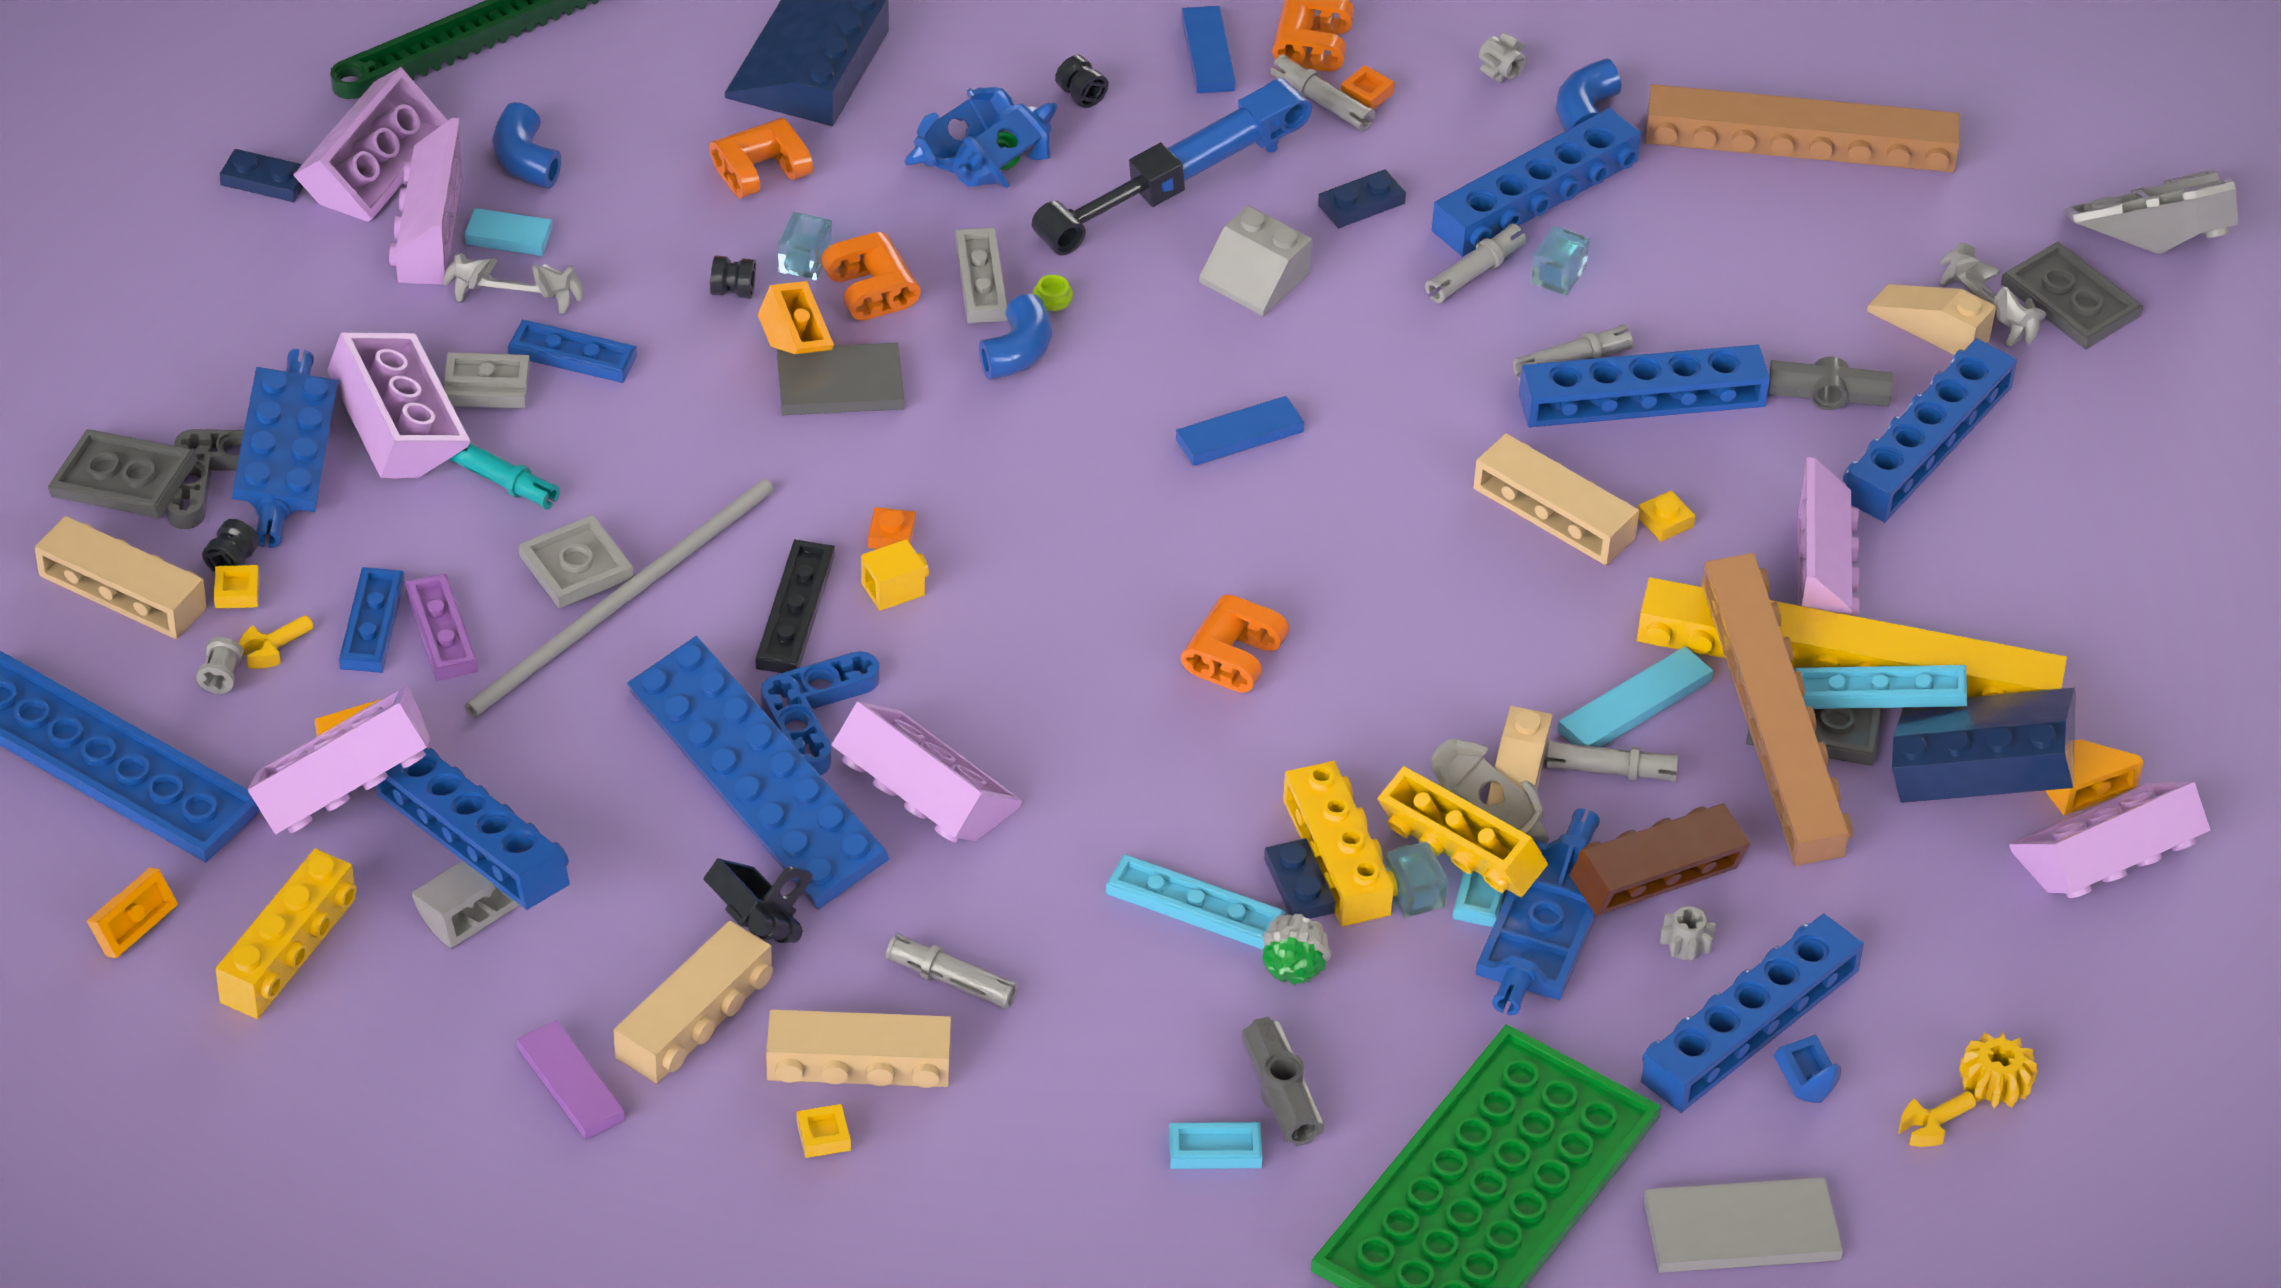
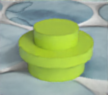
M1051 274L1042 277L1033 289V294L1038 295L1043 300L1048 311L1062 310L1068 307L1073 300V290L1069 282L1060 275Z

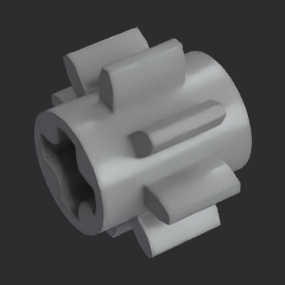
M1505 32L1502 33L1500 38L1497 36L1489 37L1479 51V59L1484 62L1480 71L1502 83L1505 77L1510 80L1516 78L1526 64V56L1521 53L1525 45Z
M1685 905L1681 906L1674 915L1671 913L1665 914L1660 944H1669L1670 956L1694 961L1701 952L1707 954L1711 952L1716 923L1707 922L1705 910L1703 909L1700 910L1696 907Z

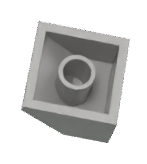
M1247 205L1224 226L1199 276V282L1264 316L1310 274L1312 238Z

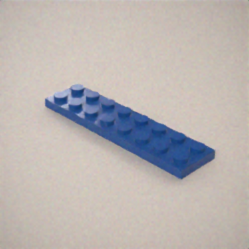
M697 635L627 682L633 696L783 870L793 866L809 870L812 873V880L803 893L817 909H820L889 860L885 848ZM793 878L792 880H793V881L796 883V885H797L799 879H798V878Z
M0 651V746L205 863L260 812L248 789Z

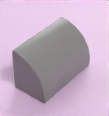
M463 860L411 892L415 905L425 923L450 948L458 945L519 906L517 902Z

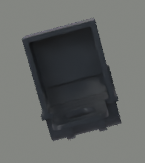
M720 858L716 859L703 880L727 904L725 910L740 926L748 927L752 934L757 935L761 939H774L779 943H795L800 940L803 930L801 924L793 917L797 910L792 906L812 880L813 875L809 870L793 866L788 867L772 886L753 866ZM798 878L796 888L788 895L782 896L780 894L782 886L790 879Z

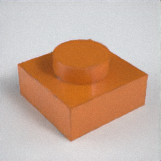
M1366 65L1362 66L1341 83L1342 92L1373 110L1393 95L1395 81Z
M874 507L868 534V548L879 549L906 539L911 544L916 524V512Z

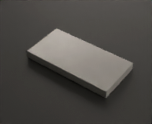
M1825 1177L1645 1189L1643 1201L1659 1273L1839 1261L1842 1258V1244Z

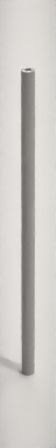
M762 479L465 704L468 714L474 718L479 716L773 493L772 484L768 480Z

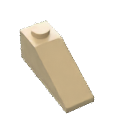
M1888 284L1867 306V312L1953 355L1960 349L1965 350L1976 338L1985 343L1990 341L1996 311L1995 305L1963 289Z
M1510 705L1495 768L1525 792L1520 784L1524 780L1530 781L1536 786V789L1538 788L1548 751L1553 714ZM1491 782L1486 805L1497 804L1500 806L1504 802V791L1500 784Z

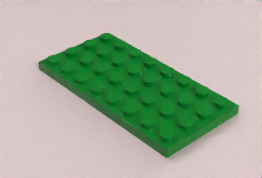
M1505 1024L1311 1261V1272L1340 1288H1525L1658 1120L1661 1105Z

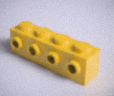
M1334 760L1285 771L1284 804L1300 838L1307 839L1336 901L1335 915L1341 927L1391 916L1392 900L1398 894L1396 878L1391 870L1386 871L1382 863L1383 856L1380 844L1376 838L1371 839L1367 831L1368 824L1365 812L1362 807L1357 808L1353 801V791L1349 778L1341 775Z
M1405 766L1401 768L1377 798L1390 818L1387 824L1394 832L1403 838H1408L1411 835L1419 839V843L1435 856H1440L1441 853L1449 856L1451 861L1467 874H1472L1473 871L1479 873L1486 883L1498 892L1503 893L1507 889L1522 898L1548 865L1531 836Z
M316 848L313 849L215 968L220 1003L253 1018H260L356 900L357 888L354 885L352 864Z

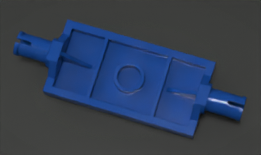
M292 349L287 356L286 371L256 367L232 499L247 501L256 509V513L259 516L256 533L259 537V546L262 547L265 546L266 535L268 534L270 535L268 548H275L280 545L283 522L290 514L297 510L315 512L338 380L311 376L314 356L307 350H304L302 361L299 362L300 349Z
M1576 809L1566 834L1561 835L1559 839L1549 844L1534 840L1548 863L1547 867L1522 898L1510 891L1507 893L1476 966V975L1501 983L1497 994H1495L1492 1000L1493 1007L1503 1013L1507 1002L1510 1001L1511 1004L1507 1015H1516L1521 1008L1526 991L1559 1001L1562 998L1596 917L1569 876L1579 858L1578 853L1590 844L1593 834L1600 823L1598 815L1593 811H1589L1585 822H1582L1585 809Z

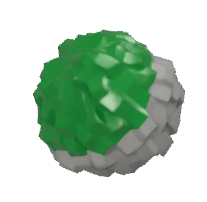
M1302 914L1277 916L1274 921L1270 922L1269 928L1262 935L1265 944L1262 949V961L1266 969L1280 982L1285 983L1289 981L1293 985L1310 982L1320 971L1325 970L1326 964L1331 958L1332 952L1328 946L1327 934L1323 931L1322 924L1318 921L1304 918Z

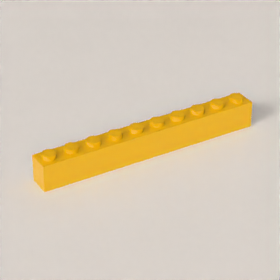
M1649 577L1640 613L1637 642L1673 649H1681L1686 646L1694 653L1725 658L1703 588ZM1777 602L1781 614V626L1779 628L1782 637L1788 636L1792 645L1793 660L1791 664L1793 670L1795 668L1966 665L1967 697L2062 689L2067 656Z

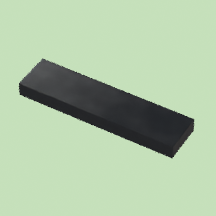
M794 539L755 659L756 669L784 673L800 668L833 564L835 546Z

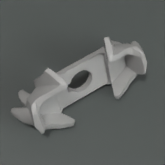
M1958 243L1954 250L1949 251L1943 256L1940 264L1950 265L1942 275L1940 281L1942 286H1947L1951 281L1957 280L1965 284L1979 298L1995 305L1997 320L2011 328L2006 340L2007 346L2012 347L2017 344L2025 334V342L2027 344L2033 342L2039 332L2040 322L2047 315L2045 311L2036 308L2031 298H2027L2024 307H2022L2008 287H2002L1997 295L1985 285V281L1997 276L2000 270L1980 262L1974 255L1975 248L1970 244Z
M457 253L454 256L453 262L447 267L443 279V284L447 286L456 277L455 296L457 302L464 301L469 288L479 289L482 286L542 293L545 298H554L555 296L560 314H565L569 307L570 290L577 301L580 302L583 299L581 282L575 273L576 268L571 265L564 272H560L546 264L542 266L533 264L535 284L494 279L490 273L497 263L495 258L470 261L464 253Z
M1448 739L1436 747L1431 757V768L1441 787L1450 792L1456 791L1466 801L1524 832L1533 839L1544 843L1549 841L1548 833L1541 822L1543 808L1538 799L1535 785L1530 781L1524 780L1520 784L1525 792L1517 787L1482 757L1489 749L1486 745L1481 746L1474 742ZM1494 782L1503 787V797L1505 800L1500 806L1482 803L1480 791L1486 784Z

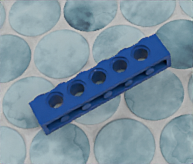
M1608 108L1435 201L1431 231L1463 257L1476 250L1477 243L1485 238L1492 239L1508 225L1516 224L1520 226L1536 216L1543 215L1547 210L1574 198L1578 193L1589 187L1602 183L1613 174L1631 167L1638 161L1641 132L1613 109Z
M1977 338L1965 350H1958L1950 366L1944 372L1938 371L1935 374L1929 388L1923 394L1917 393L1914 396L1908 410L1902 416L1897 415L1892 419L1886 433L1880 439L1874 438L1870 442L1865 455L1858 462L1853 460L1844 473L1843 482L1851 490V505L1885 523L2012 388L2017 359Z
M1756 344L1522 365L1519 397L1528 428L1766 407L1770 376L1760 346Z
M425 748L423 751L426 755L409 767L403 768L399 763L385 771L388 777L376 785L377 794L380 798L492 882L493 885L524 909H530L570 885L566 868L569 864V859L563 847L557 842L552 843L540 834L534 824H527L516 816L507 804H501L491 797L482 785L477 786L467 779L458 767H451L443 761L434 749Z
M1825 913L1810 924H1802L1789 941L1781 947H1773L1766 954L1763 961L1752 970L1746 969L1741 972L1733 985L1722 994L1717 992L1712 995L1704 1005V1008L1692 1017H1684L1677 1024L1674 1031L1662 1041L1656 1040L1651 1043L1642 1058L1644 1065L1641 1083L1682 1113L1859 971L1864 942Z

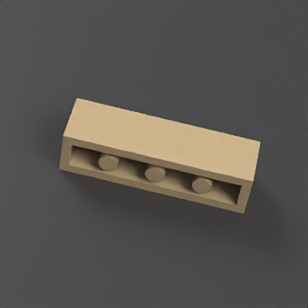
M1507 433L1476 460L1473 489L1606 566L1636 538L1639 509Z
M64 516L35 546L40 577L176 640L207 609L203 578H200L192 571L176 567L157 555H150L129 545L122 539H115L96 530L87 523L78 522L68 516Z
M729 920L614 1028L615 1058L656 1084L669 1072L678 1070L686 1056L698 1044L706 1043L712 1036L715 1028L728 1016H734L740 1010L745 999L756 989H762L769 982L773 973L771 945Z
M770 1009L766 1050L767 1080L787 1083L822 1082L829 1084H873L875 1086H919L922 1088L948 1087L951 1016Z

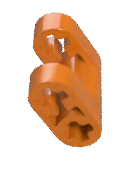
M1284 0L1272 48L1275 60L1280 55L1285 54L1289 59L1305 69L1325 72L1338 70L1343 65L1347 49L1346 43L1338 35L1344 34L1351 29L1355 13L1353 4L1349 0ZM1316 10H1321L1319 16H1315ZM1333 13L1340 14V18H1335ZM1308 47H1312L1311 53L1307 52ZM1325 50H1330L1331 55L1325 54Z
M782 117L710 142V155L716 170L733 193L740 199L760 191L759 176L753 164L774 158L791 180L810 175L813 172L811 155L806 145L787 120Z
M873 232L837 242L825 249L821 255V265L832 281L845 282L866 275L872 276L871 278L853 283L844 293V304L856 320H869L904 310L915 304L920 297V286L891 238L884 232Z
M1222 595L1218 598L1183 650L1181 663L1186 670L1199 678L1236 692H1248L1261 676L1262 666L1252 654L1233 647V644L1238 640L1261 650L1275 651L1288 635L1290 630L1289 624L1281 614L1274 610L1234 595Z

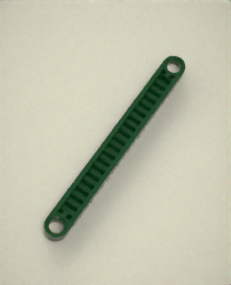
M485 0L334 64L330 72L332 91L340 98H360L376 80L400 67L414 81L417 73H420L423 77L427 76L429 69L432 67L439 71L443 62H447L451 66L458 56L465 60L472 50L479 54L484 45L491 49L498 39L505 43L510 34L517 38L524 28L531 32L536 23L543 27L550 17L557 21L562 12L569 16L576 6L583 10L588 1L595 5L599 0ZM349 76L360 78L354 82H344L341 80Z

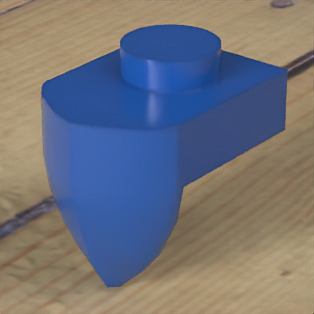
M1816 1034L1782 1046L1773 1054L1793 1093L1803 1101L1821 1103L1833 1091L1840 1080V1065L1832 1064Z

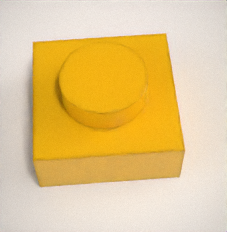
M1672 490L1638 505V519L1660 542L1694 527L1696 515Z
M258 565L215 567V608L258 607Z
M842 1104L796 1111L797 1126L805 1158L851 1151V1139Z

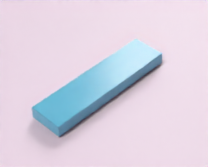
M1684 646L1561 719L1558 723V732L1571 744L1602 747L1711 682L1714 671Z
M1966 665L1794 669V672L1800 671L1803 677L1805 687L1803 699L1806 707L1811 706L1813 709L1967 706Z
M1126 854L1122 856L1106 884V894L1259 949L1264 948L1265 944L1262 935L1269 928L1270 922L1274 921L1277 916L1286 914V911Z

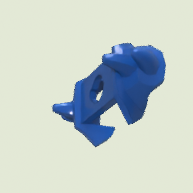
M970 87L967 89L969 100L940 118L937 113H930L924 116L916 132L915 148L907 155L904 160L905 164L925 163L927 166H936L955 174L953 170L955 156L953 155L958 152L959 147L964 141L956 140L950 135L948 131L949 122L952 119L964 120L968 126L965 136L976 138L1000 121V113L1006 107L1014 105L1012 98L1003 88L979 87L972 89Z
M1024 103L1008 106L1000 113V121L976 138L971 136L963 137L964 143L959 147L953 163V170L957 178L967 187L999 184L1002 187L1008 188L1010 185L1000 171L1004 165L1034 144H1036L1028 155L1030 159L1038 161L1050 158L1049 142L1052 129L1050 121L1056 112L1057 104L1046 103L1038 108L1034 106L1027 107ZM1007 130L1013 133L1017 139V146L1014 148H1000L996 143L998 132Z

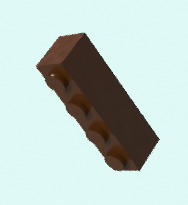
M1724 803L1707 809L1701 806L1695 808L1686 816L1674 820L1664 818L1650 828L1638 832L1636 830H1628L1614 840L1602 844L1599 841L1588 844L1578 853L1579 858L1569 876L1594 914L1599 916L1737 869L1751 843Z

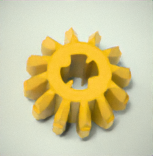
M2003 1031L1995 1039L1984 1032L1979 1041L1971 1040L1966 1047L1964 1057L1961 1058L1959 1066L1960 1077L1963 1078L1964 1091L1974 1092L1976 1103L1984 1099L1990 1100L1993 1108L2002 1101L2012 1108L2018 1099L2026 1100L2027 1096L2031 1093L2033 1082L2036 1081L2038 1073L2037 1063L2034 1062L2033 1049L2022 1048L2021 1037L2013 1041L2007 1040Z

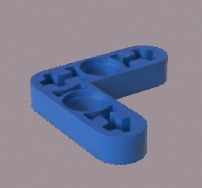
M852 652L774 675L763 682L761 687V704L764 712L819 775L826 773L831 766V745L812 709L874 690L879 683L878 659L868 652ZM818 679L827 680L831 683L830 687L826 689H815L809 684ZM778 694L788 699V706L783 708V701ZM795 720L807 724L806 728L798 731L790 730L785 725ZM809 744V749L814 756L813 758L809 753H805V745Z

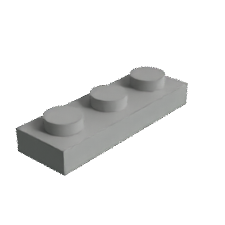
M995 227L955 230V243L967 323L1007 321L1005 314L1007 302Z

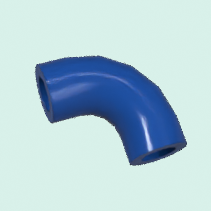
M1609 58L1590 63L1576 70L1560 86L1555 108L1565 131L1599 114L1600 112L1596 108L1595 103L1616 96L1621 92V80L1618 70Z
M519 102L509 103L499 117L493 134L492 143L496 158L513 177L532 185L550 189L554 186L559 176L561 154L558 150L542 147L532 142L541 123L539 115L534 109Z
M1023 294L1013 299L1005 312L1012 331L1005 335L979 342L980 360L988 380L1010 376L1026 370L1045 354L1052 337V328L1049 313L1043 300L1038 295Z

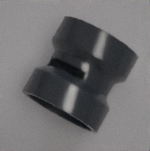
M1073 55L1062 62L1055 74L1057 85L1063 91L1071 93L1072 99L1083 108H1090L1103 99L1108 90L1109 82L1101 72L1093 70L1091 63L1081 55Z
M715 255L710 276L711 295L724 296L728 291H731V293H735L739 298L751 299L755 287L756 260L742 258L739 262L734 261V263H731L727 256Z
M228 519L218 529L216 533L217 538L210 540L202 552V557L205 564L213 572H215L216 566L245 565V558L252 556L257 549L259 537L256 531L247 523L238 519Z

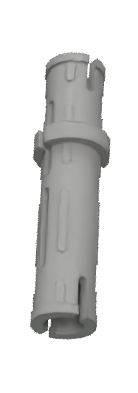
M1285 54L1280 55L1274 61V64L1279 66L1280 69L1271 67V75L1275 78H1284L1289 81L1305 98L1309 97L1355 126L1361 132L1367 130L1372 124L1366 117L1374 119L1375 110L1366 107L1323 80L1318 71L1305 69L1289 59Z
M1510 224L1492 239H1483L1477 243L1476 250L1433 279L1428 280L1425 283L1427 294L1437 287H1441V290L1430 298L1436 303H1442L1447 297L1484 273L1487 269H1496L1504 262V258L1507 255L1523 247L1526 244L1525 234L1523 233L1514 240H1511L1510 237L1520 231L1521 228L1516 224Z
M1622 324L1596 334L1592 331L1583 333L1580 339L1514 358L1513 368L1515 375L1521 374L1522 365L1602 358L1616 352L1632 349L1633 339L1631 332L1623 333L1628 330V327Z
M1549 741L1547 757L1548 769L1558 768L1628 776L1630 781H1636L1637 777L1670 780L1671 782L1676 781L1678 754L1642 752L1640 747L1631 746V750Z
M896 933L887 947L885 957L887 960L919 972L920 977L923 979L942 981L978 998L992 1002L1003 1009H1009V1005H1012L1017 994V982L999 977L987 970L956 959L944 953V949L937 945L929 947L913 941L900 933Z

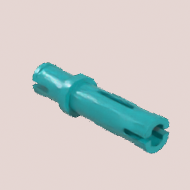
M469 443L467 448L448 459V461L456 463L506 488L509 495L515 498L522 496L540 505L545 510H549L553 506L552 502L547 499L556 503L559 498L560 488L558 485L532 474L531 469L525 465L520 464L516 466L472 443Z

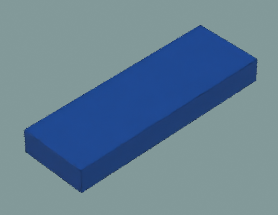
M1220 6L1182 8L1181 18L1196 92L1235 91V76Z
M522 319L508 345V353L529 355L531 362L624 383L637 357V346Z
M1283 396L1176 429V441L1192 465L1196 466L1304 432V421L1288 397Z
M362 567L339 657L340 669L383 673L405 581L404 571Z

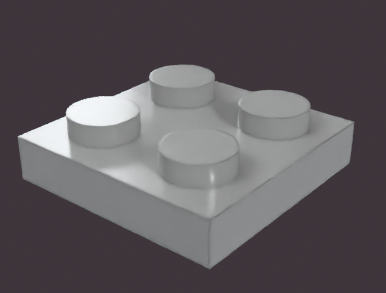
M594 515L519 544L520 558L558 609L633 578V566Z

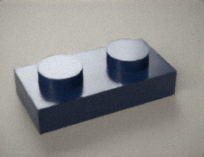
M234 149L219 173L220 183L222 186L295 202L303 186L293 174L302 164Z
M1384 169L1319 193L1318 206L1339 229L1405 204L1406 192L1391 174Z
M1306 838L1265 847L1264 860L1289 915L1302 914L1304 918L1312 919L1335 913L1336 901Z

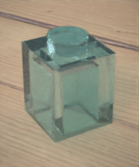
M793 212L778 242L779 272L817 280L823 268L820 261L821 255L825 249L832 245V220Z
M1553 226L1534 253L1531 283L1567 296L1586 269L1590 238Z
M1428 841L1404 845L1395 850L1387 851L1385 869L1386 871L1391 870L1396 878L1398 894L1393 898L1404 918L1445 907L1448 877Z

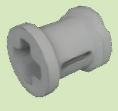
M215 637L208 641L206 647L207 659L205 664L199 667L196 680L204 690L214 694H224L233 688L235 683L233 673L235 667L242 662L244 650L233 639Z

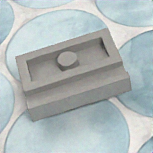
M448 352L444 390L452 406L525 408L530 370L529 355Z

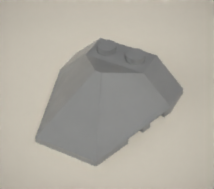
M2213 169L2163 181L2164 185L2147 189L2141 187L2130 190L2131 193L2112 198L2108 196L2064 208L2066 217L2074 223L2159 255L2200 233L2206 234V238L2217 237L2230 233L2229 226L2239 224L2235 183L2229 178L2220 180L2218 172Z

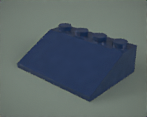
M781 0L726 89L725 98L834 126L889 32V0Z
M2075 687L1967 697V706L1903 707L1893 736L1892 772L1900 802L2073 788Z

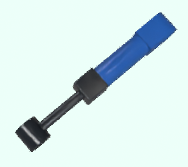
M1278 78L1264 87L1239 99L1238 110L1168 148L1160 142L1130 158V181L1076 210L1067 209L1059 201L1047 202L1036 211L1032 218L1031 226L1036 234L1056 254H1070L1082 244L1085 238L1086 229L1083 225L1085 222L1137 194H1140L1152 207H1155L1184 191V181L1254 143L1261 148L1265 147L1266 151L1270 153L1275 152L1278 149L1277 144L1280 138L1298 130L1308 121L1312 113L1311 103L1286 79Z

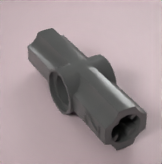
M1833 356L1821 358L1815 364L1771 360L1769 395L1812 399L1817 407L1824 410L1842 408L1846 402L1890 406L1893 372L1849 368L1844 360Z
M1269 1016L1255 1019L1251 1025L1243 1029L1242 1040L1261 1082L1262 1100L1266 1106L1273 1110L1286 1142H1292L1296 1146L1311 1143L1315 1137L1323 1133L1324 1123L1303 1077V1061L1292 1052L1279 1021L1271 1020Z

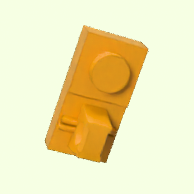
M149 867L121 893L114 896L87 920V923L105 955L118 958L174 909L178 902L160 870Z

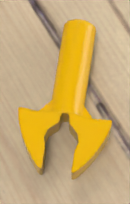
M303 615L269 634H261L254 625L248 628L239 640V644L244 650L243 657L247 655L248 668L260 669L280 665V652L278 648L313 629V622L310 617Z
M1965 1091L1933 1109H1924L1916 1099H1913L1902 1114L1898 1133L1900 1134L1914 1125L1925 1126L1911 1133L1909 1145L1928 1147L1943 1144L1946 1131L1940 1125L1976 1106V1099L1971 1092Z

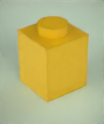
M907 539L861 554V584L879 611L925 596V577L929 576L928 564L923 554L916 553Z

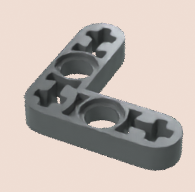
M191 429L181 432L176 437L174 446L188 449L196 448L195 454L198 460L188 475H197L200 479L194 483H182L166 507L168 521L172 526L179 529H191L203 522L211 471L237 470L239 454L232 455L225 451L233 446L241 447L244 430ZM183 499H190L191 505L188 506L187 510H183Z

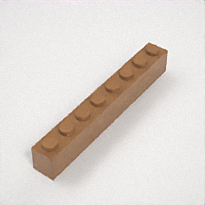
M1651 84L1647 107L1645 144L1954 172L1959 149L1960 113Z
M1754 553L1705 561L1702 588L1794 866L1845 857L1847 841L1853 837L1852 823L1848 813L1842 814L1839 806L1841 794L1838 781L1835 777H1829L1826 768L1829 764L1827 749L1823 741H1817L1815 735L1817 729L1815 713L1811 706L1806 707L1803 699L1805 694L1803 677L1800 671L1794 672L1791 664L1793 660L1792 645L1788 636L1782 637L1779 628L1781 626L1779 606L1777 602L1771 603L1768 596L1770 584L1765 568H1759Z

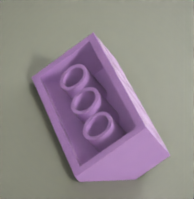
M400 67L376 80L293 175L318 204L369 222L404 183L405 161H412L414 145L448 120Z
M460 118L449 119L414 145L412 161H405L404 185H407V188H400L399 211L402 212V215H396L394 221V237L398 241L391 242L389 250L390 266H396L398 283L444 285L443 279L450 262L464 178Z
M340 333L327 371L331 379L338 380L337 391L380 478H419L468 447L470 439L416 334Z
M1806 457L1797 511V605L1858 617L1859 597H1852V592H1857L1859 567H1852V562H1857L1859 537H1852V532H1857L1859 509L1851 507V490L1816 458Z
M405 685L257 771L248 788V792L275 835L286 828L290 833L303 828L313 820L310 814L324 806L328 812L338 808L350 799L348 795L350 791L363 785L365 790H368L388 777L385 771L399 763L403 768L409 767L426 755L423 750L428 746L430 735L408 685Z
M857 701L832 743L834 748L844 754L842 761L847 766L861 773L868 772L875 778L873 781L874 786L891 796L899 795L906 801L903 805L906 810L919 818L926 819L928 817L937 824L934 828L935 831L952 842H957L959 838L978 841L1016 812L1024 802L900 710Z
M2146 782L2010 843L2009 847L2014 856L2047 893H2066L2067 898H2075L2091 892V884L2100 880L2102 882H2111L2126 876V868L2135 864L2141 867L2160 861L2162 859L2161 853L2168 849L2178 851L2195 845L2197 843L2195 837L2210 831V827L2195 782Z

